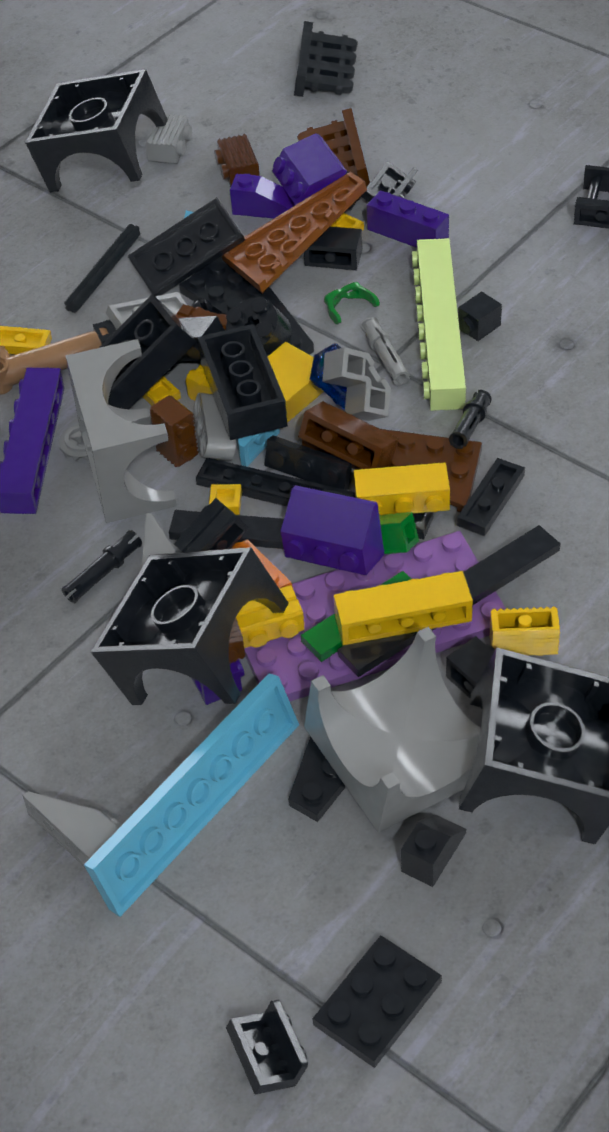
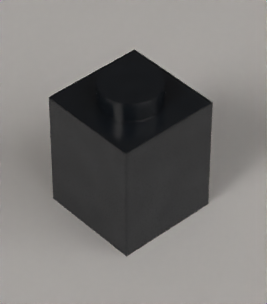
M481 291L458 307L459 329L476 341L481 340L501 326L502 304Z

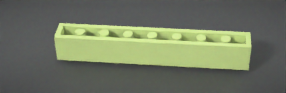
M450 239L417 240V251H412L413 268L418 267V269L413 270L414 285H419L415 287L416 303H421V305H417V322H423L418 323L419 340H424V342H420L421 360L426 359V362H422V379H428L427 382H423L424 399L430 400V411L463 409L466 400V385Z

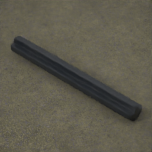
M129 224L64 301L67 311L76 313L141 235L139 226Z

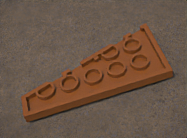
M350 171L246 235L244 242L221 256L222 260L263 293L367 190L365 181Z

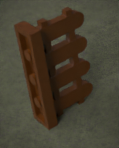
M352 108L342 110L344 121H331L332 124L315 129L309 127L307 131L298 134V141L315 133L319 134L348 172L351 171L364 180L366 188L370 184Z

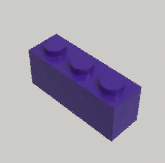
M380 190L367 204V230L417 248V240L449 238V214Z

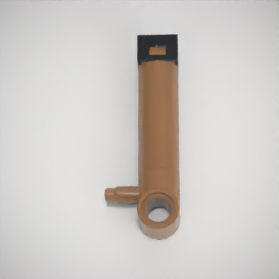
M109 319L93 324L94 331L12 356L9 355L4 346H0V395L9 392L13 385L18 384L20 379H24L26 368H60L61 370L68 368L66 355L99 348L116 331L115 326Z

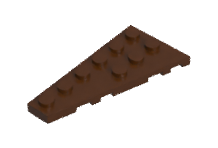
M381 429L399 438L393 460L388 467L446 462L450 486V505L457 507V512H461L471 498L482 452V442L468 441L466 447L463 446L462 449H456L450 444L447 437ZM302 439L303 446L333 455ZM352 464V469H355V470H360V469H361V468H359V467H357V466H355V465Z

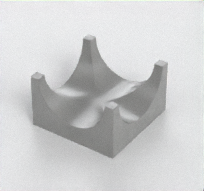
M138 339L66 355L80 432L106 523L177 506L173 490L160 491L147 487L136 480L127 470L128 465L140 453L154 445L168 441L165 423L149 425L151 424V418L148 408L129 410L113 407L108 404L112 384L120 370L131 360L142 356Z
M429 627L417 632L412 645L395 665L378 678L363 686L348 691H332L331 685L324 675L311 680L304 727L378 833L464 790L478 747L481 727L474 724L463 714L448 692L437 663L435 651L436 636Z

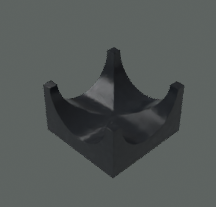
M146 69L56 84L25 142L50 193L58 192L62 186L59 177L61 161L77 153H92L103 156L118 165L126 173L130 182L140 181L143 174L139 166L135 145L138 117L140 114L147 116L156 127L165 126L168 121Z
M251 547L149 555L91 650V653L132 705H142L148 696L142 680L143 671L148 669H167L182 673L208 687L224 704H236L241 692L235 684L230 668L229 639L237 614L251 600L265 605L273 613H284L289 602Z
M496 648L471 693L470 705L483 708L482 725L473 766L460 796L459 810L473 813L482 803L509 795H530L547 798L573 810L584 824L582 828V841L596 844L609 826V677Z

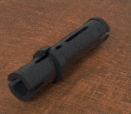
M478 390V393H474L472 400L465 404L463 415L449 436V442L454 448L462 449L463 446L466 447L478 423L484 420L487 414V407L492 401L488 391Z
M128 530L113 546L108 545L102 551L103 554L66 586L62 587L61 590L66 597L71 591L76 589L77 591L68 600L72 603L78 602L87 591L110 573L111 570L120 568L124 564V559L142 546L140 537L136 538L131 544H128L136 535L134 531Z

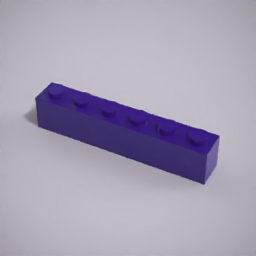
M26 368L24 379H20L19 399L14 401L15 416L14 419L9 421L10 436L9 440L4 441V460L0 461L1 513H37L65 389L60 368Z

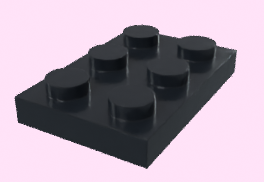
M380 935L312 1018L313 1025L375 1068L442 983V975Z

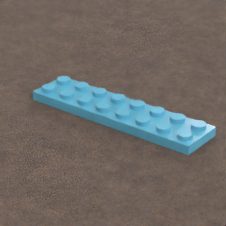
M269 673L84 864L108 909L119 917L123 915L299 726L279 676Z

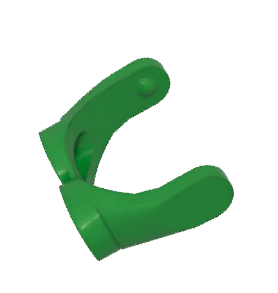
M353 282L341 289H336L324 297V303L327 305L329 316L335 324L341 323V317L334 308L342 298L365 299L373 307L380 305L378 297L358 282Z

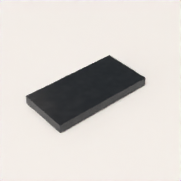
M216 197L129 254L128 258L154 296H160L246 239Z

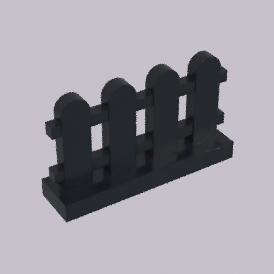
M304 21L294 96L303 97L305 87L311 88V91H317V89L334 91L338 95L351 93L354 83L350 79L354 78L355 68L352 65L356 62L357 56L354 52L357 50L358 41L348 38V35L343 34L342 36L324 34L323 31L318 33L312 32L313 22Z

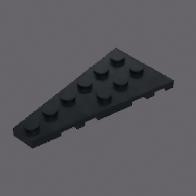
M219 257L179 284L181 294L192 301H201L202 298L208 300L212 305L213 313L227 315L231 308L236 307L244 300L259 296L264 297L289 320L291 338L287 343L309 355L314 352L313 341L272 289L268 287L261 293L225 263L222 257Z

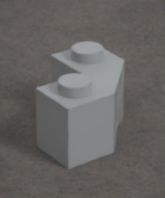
M346 347L326 352L322 382L347 387L345 412L366 421L389 417L391 387L386 379H381L373 366L375 362L370 354Z

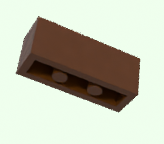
M324 401L305 411L298 435L299 438L361 469L385 468L391 465L399 440L398 437Z

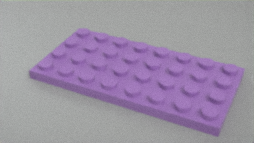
M461 531L416 544L406 553L385 554L367 576L337 569L293 583V590L303 610L305 630L300 631L291 638L280 637L270 640L261 647L255 648L250 646L244 648L245 657L257 684L269 673L279 676L289 701L309 696L311 680L324 675L331 688L390 669L403 657L411 645L358 677L338 657V652L321 662L301 642V634L335 614L333 594L376 587L401 571H404L412 579H420L443 573L464 572L479 563ZM496 591L472 606L471 622L439 627L432 631L436 636V653L463 645L475 636L479 639L490 636L491 610L506 609Z

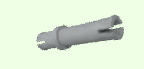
M369 317L365 319L362 323V330L369 339L370 348L377 352L393 383L397 386L406 384L410 380V373L393 348L390 335L383 331L377 318Z

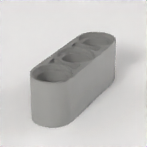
M199 392L194 403V419L200 455L204 458L232 461L236 450V439H229L213 394Z

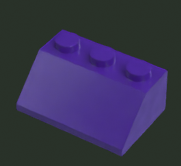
M315 133L283 148L279 157L274 161L272 172L294 204L297 205L344 176L347 170L323 138Z
M296 485L292 488L281 528L285 557L367 576L385 555L377 502Z

